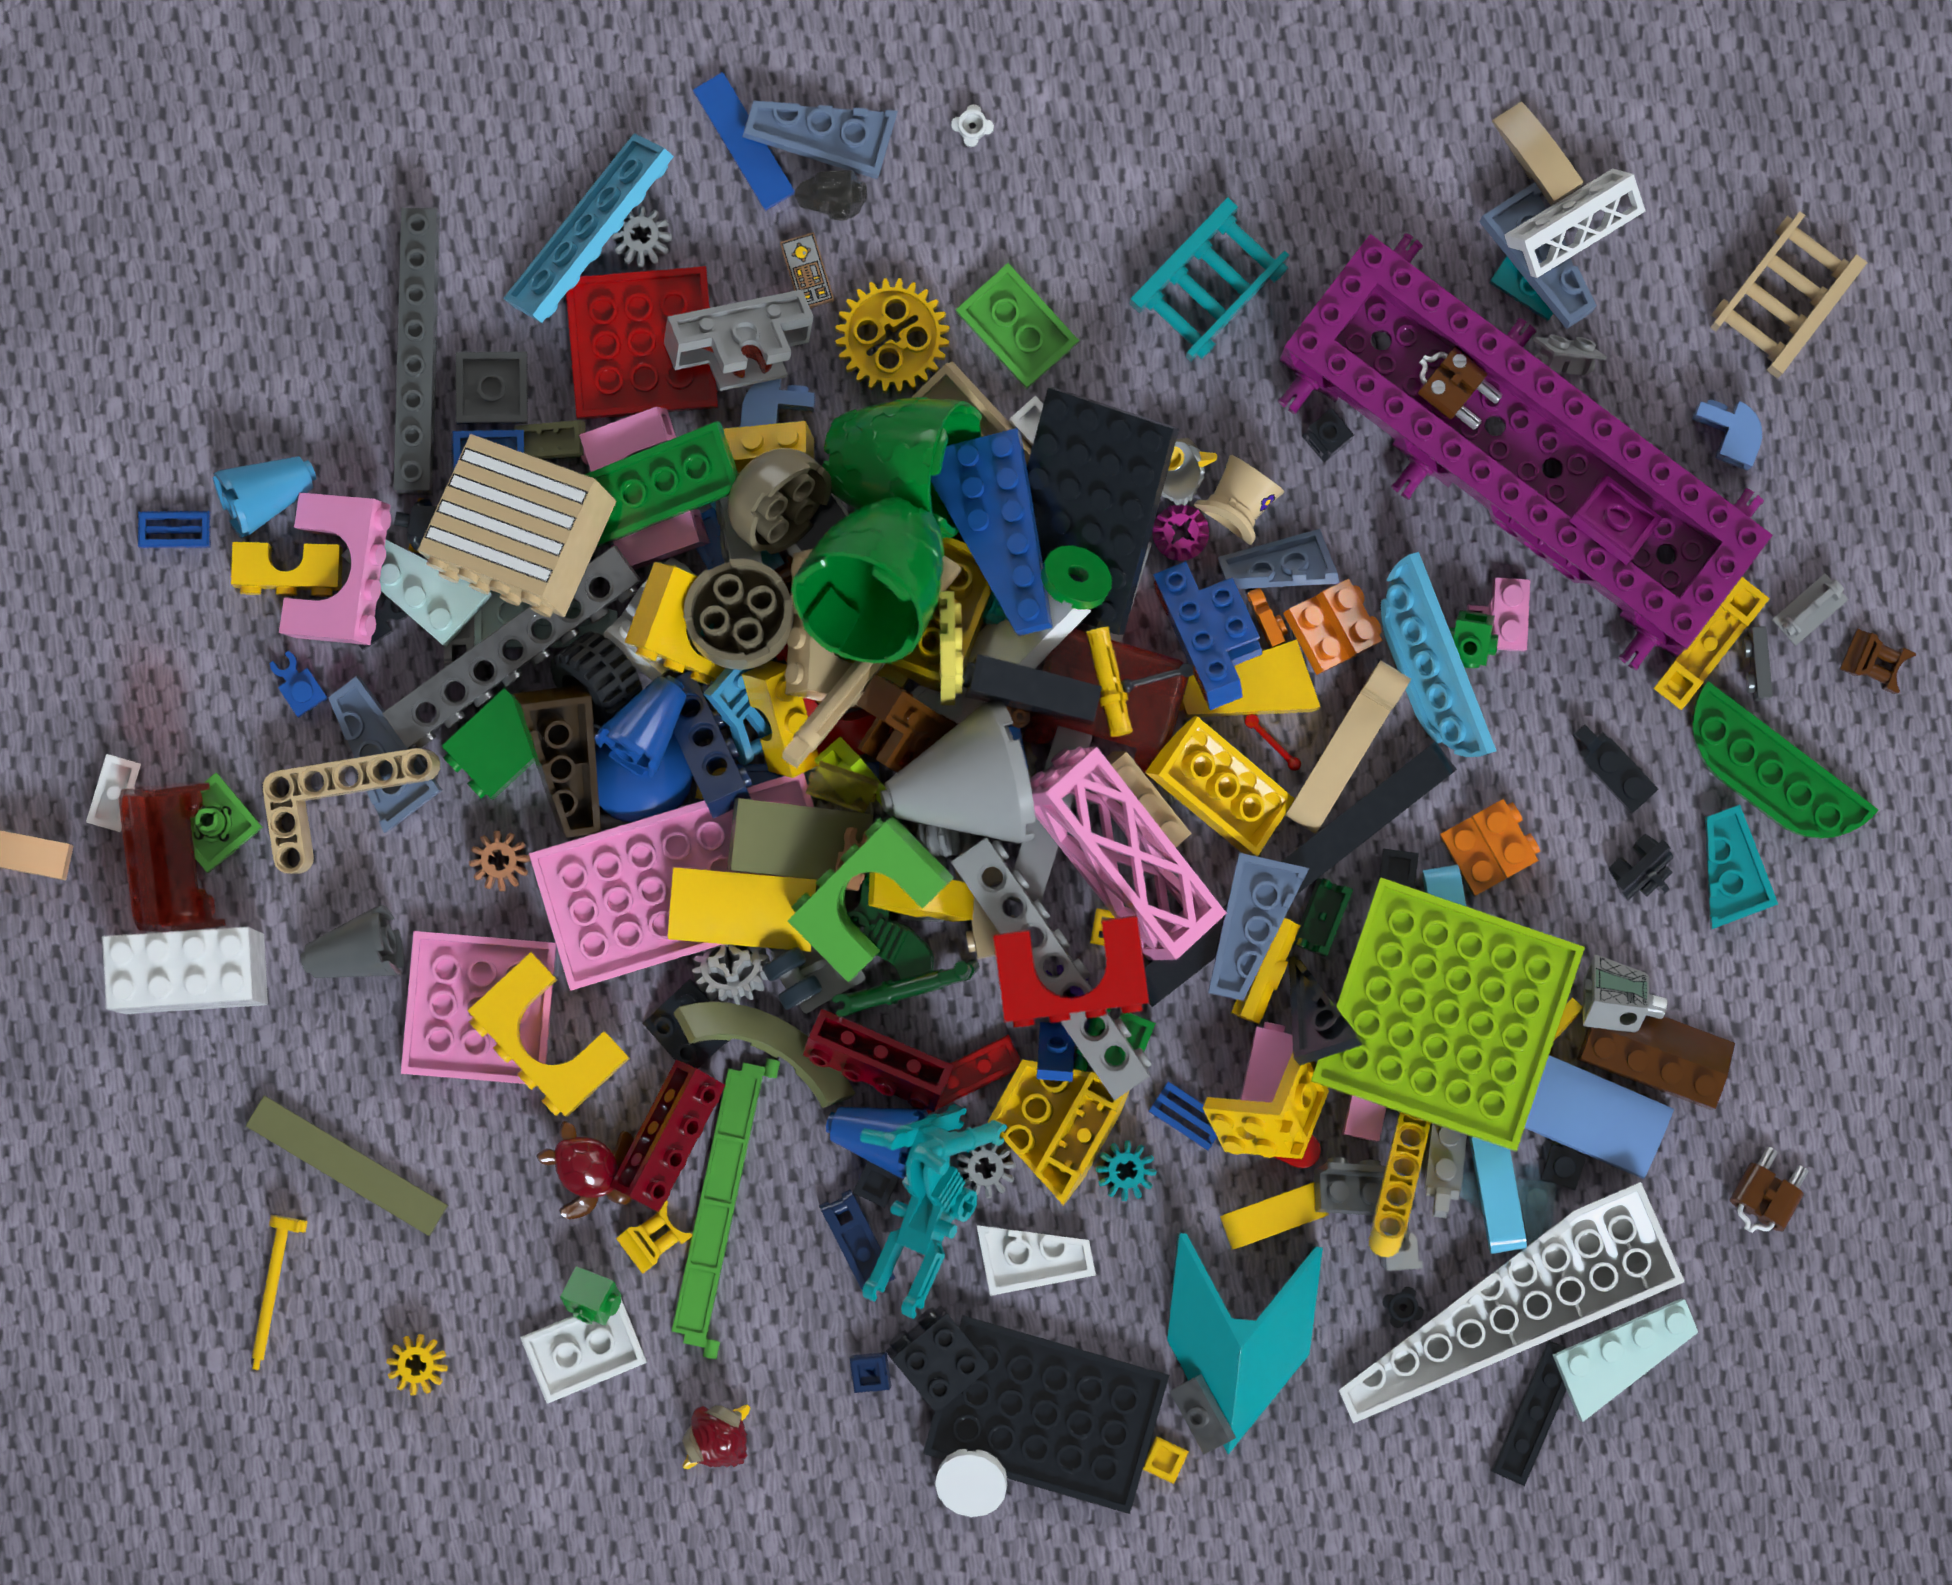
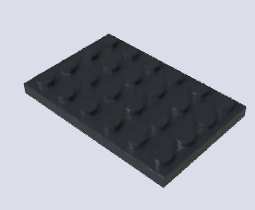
M1050 387L1047 389L1027 465L1042 563H1044L1051 551L1061 546L1084 548L1099 556L1110 571L1112 587L1103 603L1090 609L1091 612L1081 622L1096 628L1109 627V632L1123 635L1126 630L1179 428ZM1069 574L1073 580L1083 582L1077 575Z
M962 1315L959 1325L960 1330L988 1362L989 1368L986 1373L941 1410H935L923 1454L944 1460L946 1456L957 1450L967 1449V1451L976 1452L977 1449L986 1451L999 1460L1005 1468L1007 1479L1130 1514L1170 1375Z

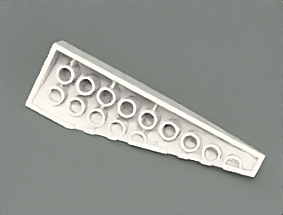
M1642 1183L1635 1184L1573 1211L1527 1246V1248L1519 1252L1342 1387L1339 1392L1352 1422L1355 1423L1685 1282Z

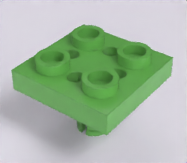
M218 773L213 774L161 818L207 873L214 870L263 828ZM224 807H230L231 814H229V810ZM200 832L203 833L204 837L200 840H197L194 836L195 834L197 837H200ZM220 834H222L221 838L226 839V835L229 834V839L225 842H222L219 836Z

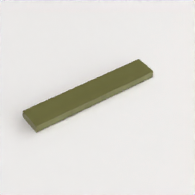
M265 1095L246 1124V1127L428 1236H431L449 1206Z

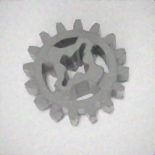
M723 944L701 951L702 956H694L693 958L696 967L692 969L695 981H697L698 988L702 992H706L710 1001L719 996L720 1002H728V999L733 998L735 1004L740 1005L742 996H746L749 1000L754 999L752 991L754 989L763 991L764 985L762 980H768L762 967L770 959L766 949L762 947Z

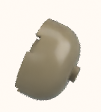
M792 448L773 449L757 456L742 469L729 493L727 511L732 528L756 552L767 550L770 554H775L789 548L814 526L809 520L814 516L820 504L827 505L832 488L830 474L808 454Z
M730 559L729 563L719 565L709 571L706 569L696 578L685 599L684 619L694 646L706 659L724 668L745 670L769 662L784 648L794 624L793 605L786 585L773 569L754 560ZM710 624H715L714 629L708 628ZM701 630H703L705 638L701 635Z

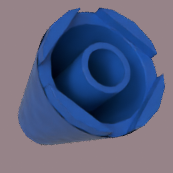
M669 675L665 678H655L598 730L594 737L598 746L601 748L605 743L612 749L608 756L626 769L641 776L645 771H649V777H653L659 770L686 700V694L683 691L684 685Z
M839 1107L836 1113H830L826 1123V1132L830 1133V1140L904 1179L907 1175L906 1162L912 1146L891 1150L884 1146L863 1143L860 1140L861 1132L865 1128L882 1132L895 1131L896 1128L902 1125L925 1119L928 1116V1112L907 1108Z

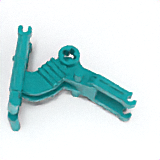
M951 1104L944 1113L928 1115L925 1119L902 1125L896 1128L895 1131L882 1132L865 1128L860 1136V1140L863 1143L884 1146L891 1150L912 1146L906 1162L907 1175L902 1181V1184L905 1185V1189H907L911 1196L909 1204L907 1205L896 1200L891 1207L892 1214L903 1218L901 1228L890 1232L872 1275L863 1287L862 1294L864 1298L873 1302L877 1300L876 1292L883 1293L904 1247L921 1253L925 1257L901 1308L903 1315L913 1319L916 1316L915 1309L919 1308L922 1310L924 1308L925 1299L945 1257L942 1247L944 1236L952 1239L957 1233V1225L951 1222L954 1219L961 1222L967 1221L972 1216L977 1205V1193L964 1187L965 1181L960 1176V1173L957 1172V1168L950 1166L949 1157L960 1152L972 1151L976 1147L988 1143L1000 1146L1003 1144L1004 1138L999 1135L1007 1129V1125L992 1120L990 1123L975 1128L967 1127L962 1132H948L953 1129H961L964 1125V1122L959 1120V1118L967 1112V1109L956 1104Z

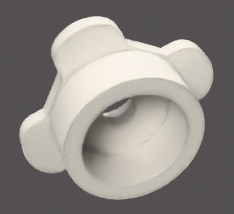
M978 105L968 106L967 111L960 117H955L951 123L952 129L963 136L965 145L969 147L976 146L978 140L985 134H991L994 128L993 122L986 120ZM975 123L976 127L974 129H971L969 127V124Z

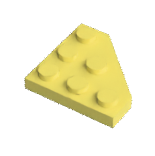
M940 592L941 705H955V694H962V628H955V625H961V603H954V592Z

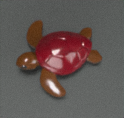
M568 1121L562 1122L559 1130L562 1141L557 1144L555 1150L546 1148L537 1154V1159L541 1164L555 1165L556 1173L562 1185L568 1191L578 1195L570 1203L559 1209L560 1214L569 1220L583 1217L592 1212L598 1198L604 1195L617 1204L626 1205L630 1203L631 1198L614 1190L610 1185L634 1141L632 1135L627 1131H621L615 1149L611 1152L604 1143L597 1139L577 1137L573 1124Z

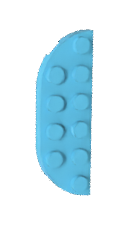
M1420 553L1409 554L1401 559L1388 575L1386 581H1390L1386 599L1381 600V619L1384 635L1398 671L1411 678L1405 690L1412 708L1426 733L1437 744L1442 742L1455 750L1454 754L1464 757H1480L1495 752L1497 750Z

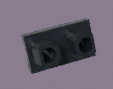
M1644 834L1632 847L1634 852L1642 858L1634 867L1623 857L1618 858L1609 867V872L1615 880L1620 894L1627 901L1639 890L1646 897L1655 889L1664 895L1670 890L1664 881L1673 873L1666 866L1674 858L1670 852L1671 848L1663 839L1658 843L1647 834Z

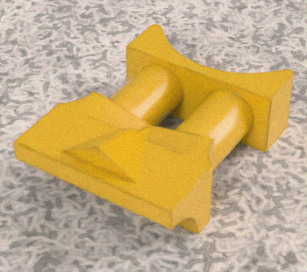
M668 1201L664 1203L660 1212H657L637 1227H629L616 1238L642 1274L656 1265L659 1256L674 1244L679 1242L682 1245L693 1236L691 1233L677 1230L670 1223L667 1216ZM666 1224L669 1231L653 1242L649 1236Z

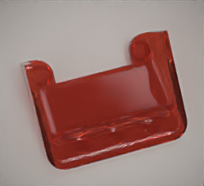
M1073 629L1047 655L1042 671L1100 686L1087 633ZM1111 640L1120 681L1125 678L1135 680L1178 669L1181 664H1184L1181 660ZM1180 675L1137 686L1131 692H1127V712L1133 732L1129 734L1110 737L1104 706H1100L1099 701L1095 720L1091 725L1030 712V722L1025 728L1022 740L1038 745L1046 744L1054 738L1059 725L1137 748L1134 761L1147 777H1150L1145 772L1172 738L1189 677H1182Z

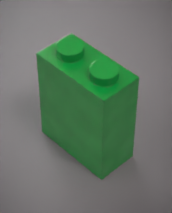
M505 688L442 745L448 752L443 759L457 773L463 769L472 778L467 784L481 799L487 794L491 800H494L535 762L513 697Z

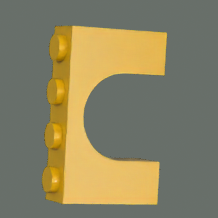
M654 562L624 643L636 647L635 654L651 661H656L657 657L665 660L663 663L664 667L679 673H683L684 669L692 672L691 679L710 685L711 681H715L725 668L712 663L702 654H697L694 651L687 637L684 619L685 599L697 576L675 566Z
M530 952L467 1010L473 1016L468 1022L482 1037L488 1033L497 1042L493 1049L506 1063L513 1060L522 1069L517 1075L531 1090L537 1086L546 1095L541 1101L555 1116L561 1112L564 1116L568 1117L621 1068L630 1057L605 1031L574 1059L563 1064H542L527 1053L520 1038L522 1017L527 1008L557 981L556 977Z

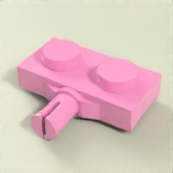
M1495 577L1492 583V597L1488 606L1468 604L1466 611L1495 615L1492 634L1499 635L1497 650H1527L1530 580Z

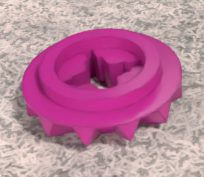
M1182 504L1169 506L1157 516L1154 522L1153 540L1157 549L1164 556L1177 561L1189 560L1204 550L1209 539L1208 522L1196 508ZM1190 520L1187 533L1194 541L1192 542L1182 537L1179 541L1176 540L1174 544H1171L1175 531L1168 523L1181 526Z

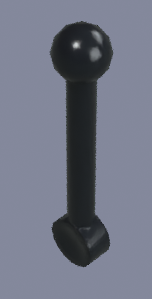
M1184 663L1178 669L1135 680L1125 678L1121 681L1124 692H1131L1134 687L1180 675L1182 677H1189L1193 674L1194 670L1191 664Z

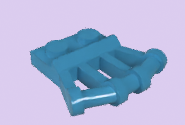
M725 668L703 694L721 715L719 717L729 725L735 747L740 756L736 759L740 764L746 765L754 760L755 755L763 752L760 739L771 734L772 729L757 710L750 706L742 674L751 669L734 670ZM745 718L758 733V738L749 742L743 723Z

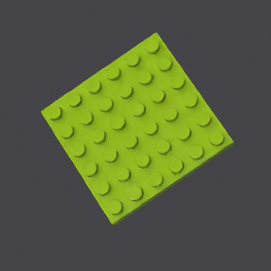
M1380 877L1336 1006L1360 1037L1362 1045L1319 1059L1311 1082L1516 1152L1585 947Z

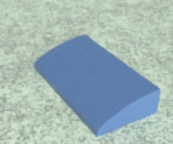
M1549 1055L1525 1129L1644 1179L1656 1155L1674 1109Z

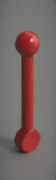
M1249 714L1245 718L1246 727L1254 728L1288 762L1287 765L1290 770H1299L1301 767L1300 759L1292 757L1259 724V719L1256 715Z

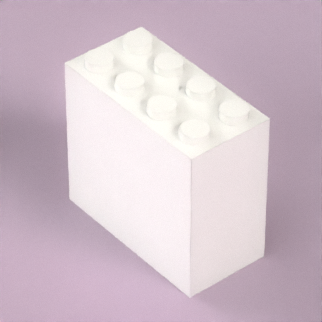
M242 927L103 936L106 1009L123 1014L268 1005L264 934L252 928Z

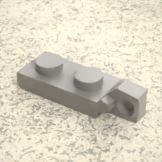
M1431 1123L1424 1190H1426V1196L1434 1197L1432 1217L1447 1218L1450 1199L1458 1200L1462 1189L1467 1135Z

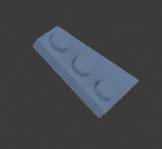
M1320 529L1218 557L1224 580L1233 577L1238 589L1339 583L1337 570Z

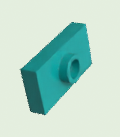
M1506 256L1489 283L1544 320L1549 321L1553 312Z

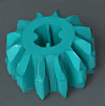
M1130 1140L1124 1142V1153H1120L1117 1144L1112 1143L1110 1148L1115 1157L1111 1158L1107 1153L1102 1152L1099 1157L1108 1162L1109 1165L1108 1167L1096 1166L1095 1169L1098 1173L1108 1172L1109 1176L1098 1181L1099 1186H1105L1109 1182L1114 1184L1107 1193L1109 1197H1113L1116 1194L1118 1187L1122 1188V1201L1128 1200L1129 1188H1132L1133 1194L1137 1199L1141 1198L1142 1194L1137 1185L1140 1183L1146 1189H1151L1153 1185L1143 1179L1144 1175L1155 1176L1157 1174L1155 1169H1144V1164L1152 1162L1154 1157L1149 1155L1142 1160L1139 1158L1145 1148L1142 1144L1132 1154L1130 1153ZM1130 1161L1135 1165V1168L1132 1169L1136 1170L1135 1177L1133 1179L1126 1177L1123 1181L1117 1176L1120 1171H1116V1167L1119 1163L1125 1165Z

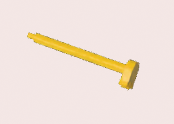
M278 1215L270 1216L269 1226L276 1228L251 1357L254 1359L252 1366L254 1370H259L260 1362L264 1360L288 1231L304 1233L306 1232L308 1221Z

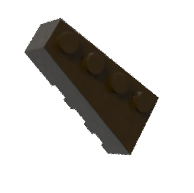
M582 685L513 693L512 697L557 827L566 838L601 832L591 695Z

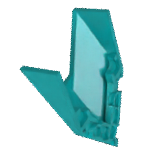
M1177 1233L1167 1341L1188 1381L1202 1374L1236 1438L1223 1445L1228 1455L1310 1355L1323 1247L1312 1246L1311 1253L1256 1320L1231 1318L1188 1235Z

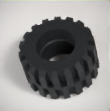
M592 631L584 633L551 660L550 672L556 688L582 685L591 695L593 726L598 729L643 690L639 676L628 657L611 640L599 633Z

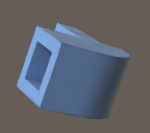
M781 378L756 383L748 390L743 400L740 427L777 424L779 409L814 412L815 393L808 392V387L799 385H788L787 390H781Z
M1708 400L1707 403L1701 401L1695 409L1692 420L1725 432L1715 458L1748 471L1754 464L1762 442V426L1756 413L1741 401L1734 406L1732 413L1728 412V407L1720 402Z

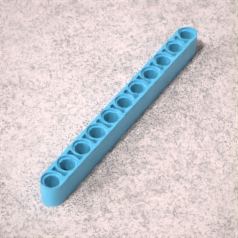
M1458 864L1422 870L1425 893L1466 906ZM1469 1136L1490 1253L1494 1254L1527 1248L1510 1150Z

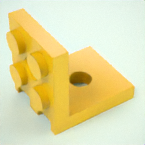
M1292 1052L1272 1103L1207 1097L1203 1110L1224 1151L1235 1155L1243 1153L1261 1155L1267 1158L1275 1156L1302 1159L1329 1093L1328 1087L1311 1082L1316 1068L1315 1061L1299 1065L1294 1059Z

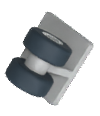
M812 945L811 952L801 951L799 947L791 950L775 949L771 952L773 960L762 967L769 981L772 982L780 978L786 990L778 995L783 1007L788 1010L799 1005L805 1014L832 1000L835 995L842 994L865 981V975L861 970L851 981L847 982Z

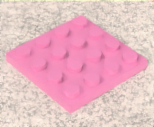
M414 931L401 1074L525 1084L517 1075L522 1069L513 1060L506 1063L496 1053L493 1047L497 1042L488 1033L482 1037L468 1021L473 1016L467 1010L530 952L554 975L556 943ZM553 985L527 1008L520 1024V1038L525 1050L533 1059L542 1064H546Z

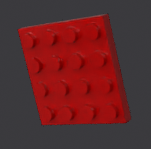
M706 266L582 276L576 286L566 292L577 420L635 415L654 407L665 408L668 412L718 408L717 385L709 363L675 370L664 344L668 316L710 308Z

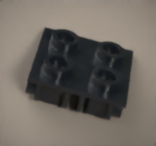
M689 979L642 1024L674 1060L677 1059L698 1069L724 1044H727L729 1040H705L689 1043L674 1012L682 1006L712 1002L698 988V985Z

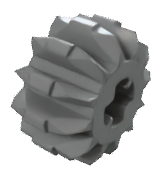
M640 206L638 209L639 216L634 217L631 211L627 215L628 222L624 221L621 228L622 231H618L611 237L612 240L620 242L614 248L617 254L627 251L624 257L625 263L630 264L635 256H638V266L644 267L645 257L647 256L650 257L653 264L658 263L655 251L667 255L668 248L660 242L672 241V235L668 232H662L669 226L666 219L656 222L659 218V211L654 209L646 217L645 207ZM637 230H641L644 234L651 233V235H647L648 241L642 244L640 240H632V238L636 239L635 232Z
M917 823V839L934 857L965 853L977 844L976 838L978 836L975 834Z
M985 1144L980 1146L981 1151L976 1152L975 1149L969 1151L973 1155L971 1158L962 1154L957 1156V1160L960 1162L968 1163V1168H957V1172L960 1175L968 1173L970 1176L964 1180V1187H967L973 1181L976 1183L973 1191L978 1195L980 1187L985 1186V1196L987 1199L992 1198L990 1186L993 1184L1001 1194L1006 1191L999 1182V1179L1002 1178L1008 1182H1013L1014 1177L1003 1173V1170L1016 1167V1163L1013 1161L1003 1163L1001 1160L1011 1153L1010 1149L1006 1148L997 1155L995 1151L998 1146L992 1144L991 1150H986ZM988 1158L990 1164H995L996 1172H990L991 1178L984 1179L982 1173H976V1163L981 1164L978 1160Z

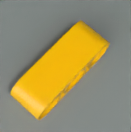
M1314 1182L1219 1217L1231 1250L1323 1218L1328 1216L1329 1213L1315 1212Z

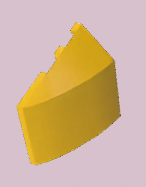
M1022 1059L991 1114L988 1123L996 1120L1007 1125V1129L1002 1131L1000 1136L1004 1138V1141L1064 1206L1090 1170L1121 1114L1129 1091L1114 1101L1096 1073L1074 1069L1072 1082L1036 1079L1037 1062Z

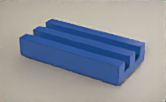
M138 511V547L211 548V512ZM146 520H202V526H146ZM146 534H202V539H146Z
M1168 1081L1148 1112L1209 1151L1217 1138L1213 1128L1168 1099L1167 1095L1169 1092L1173 1093L1206 1115L1203 1110L1204 1105ZM1161 1104H1164L1208 1133L1209 1137L1207 1140H1204L1159 1110Z

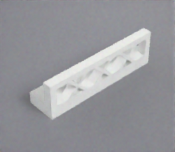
M1616 169L1609 170L1506 233L1504 236L1508 247L1523 251L1530 275L1536 278L1540 277L1645 212L1634 174ZM1628 193L1632 207L1622 213L1616 212L1621 196ZM1599 210L1604 211L1605 214L1600 227L1595 230L1590 229L1589 225L1593 214ZM1572 226L1578 228L1574 242L1569 246L1561 245L1566 230ZM1545 243L1551 245L1546 260L1539 263L1535 249Z

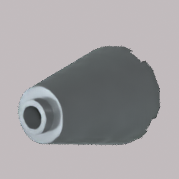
M384 905L376 906L305 945V952L301 953V962L305 972L311 973L314 978L376 977L401 974L402 971L398 968L405 965L404 947L399 929L392 931L389 920L394 919L390 910Z

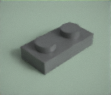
M1766 626L1752 627L1747 631L1748 636L1742 639L1744 658L1750 657L1751 672H1746L1745 676L1746 689L1748 693H1753L1754 701L1768 700L1773 697L1767 628Z

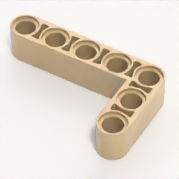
M1380 660L1285 816L1311 832L1317 833L1388 714L1404 693L1411 678Z
M414 748L270 773L263 782V794L275 866L283 873L301 874L309 870L313 864L314 854L306 801L429 781L438 775L440 770L439 757L431 750ZM423 755L428 765L426 771L419 775L414 769V761L418 756ZM384 761H389L393 767L392 776L388 780H384L379 773V768ZM353 766L358 771V780L354 785L350 786L345 780V773L347 769ZM317 772L324 778V785L319 791H315L311 786V778ZM281 778H285L290 785L289 792L284 797H281L277 792V783ZM287 813H290L295 820L294 828L290 832H286L282 826V819ZM293 848L300 854L299 864L294 868L287 861V855Z

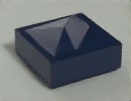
M887 1352L852 1355L850 1357L854 1393L890 1390L892 1386Z

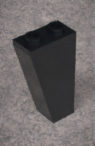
M977 654L973 662L968 661L967 666L965 665L962 687L967 688L965 697L986 702L1002 701L1008 707L1091 725L1095 720L1102 686Z

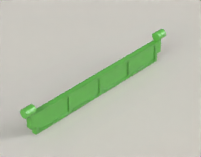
M769 1058L766 1059L765 1067L743 1062L742 1071L728 1068L725 1080L726 1086L723 1089L692 1233L693 1236L672 1326V1332L685 1334L683 1343L703 1347V1357L717 1359L720 1342L714 1339H707L762 1079L763 1076L777 1079L780 1061Z

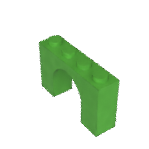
M894 816L885 823L878 819L864 833L869 839L860 848L856 844L852 845L840 857L844 864L836 872L831 868L825 872L816 882L820 888L811 897L805 893L791 907L796 913L788 922L847 982L851 981L880 952L855 926L847 914L845 891L852 877L865 872L884 874L893 879L922 909L954 878Z

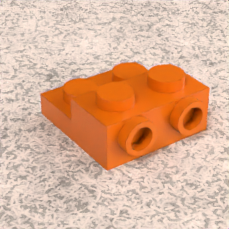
M1349 579L1283 612L1316 675L1371 649L1383 641L1380 636L1382 631L1380 622L1374 616H1369L1363 605L1365 601L1363 591L1359 586L1352 585Z
M1504 798L1439 835L1455 864H1458L1460 873L1474 897L1539 861L1535 855L1540 852L1537 842L1531 833L1523 834L1518 825L1519 822L1523 821L1519 810L1513 802L1507 805Z

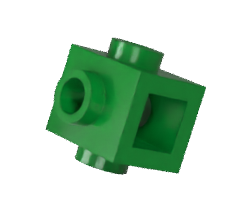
M1460 610L1456 620V627H1449L1464 667L1479 668L1480 665L1486 666L1489 655L1496 656L1499 635L1492 634L1495 615Z

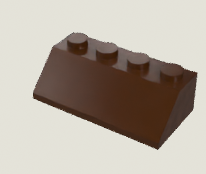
M1645 1016L1639 1031L1634 1033L1588 1027L1576 1060L1713 1110L1717 1107L1729 1074L1735 1043L1665 1016L1662 1019Z

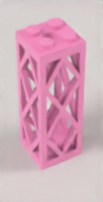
M1078 747L1074 750H1069L1068 748L1062 750L1051 760L1053 766L1045 773L1040 771L1029 779L1035 817L1115 918L1138 915L1142 952L1148 960H1177L1226 914V911L1098 747ZM1067 794L1074 795L1076 798L1079 821L1062 800ZM1115 800L1122 802L1123 807ZM1087 801L1098 804L1103 837L1091 833ZM1111 817L1127 836L1128 846L1114 841ZM1117 862L1132 868L1135 892L1119 873ZM1143 872L1154 876L1159 909L1148 905ZM1166 887L1183 908L1178 915L1170 913Z

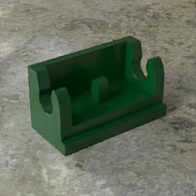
M1318 878L1299 924L1301 926L1293 945L1326 957L1353 889L1344 885L1334 884L1325 878Z

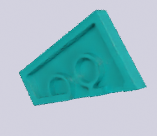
M1741 805L1706 817L1710 930L1778 905Z

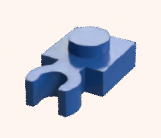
M287 651L285 654L290 661L287 669L280 670L274 661L270 662L269 665L275 675L286 680L278 689L299 718L328 699V697L308 668L300 673L297 671V658L290 651Z

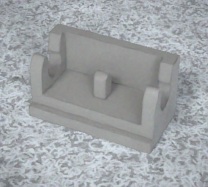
M1406 1230L1404 1241H1402L1398 1253L1391 1257H1381V1267L1387 1271L1423 1268V1262L1418 1256L1416 1236ZM1383 1232L1385 1235L1392 1236L1390 1233Z

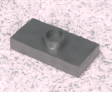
M1202 1374L1169 1391L1203 1454L1236 1438Z

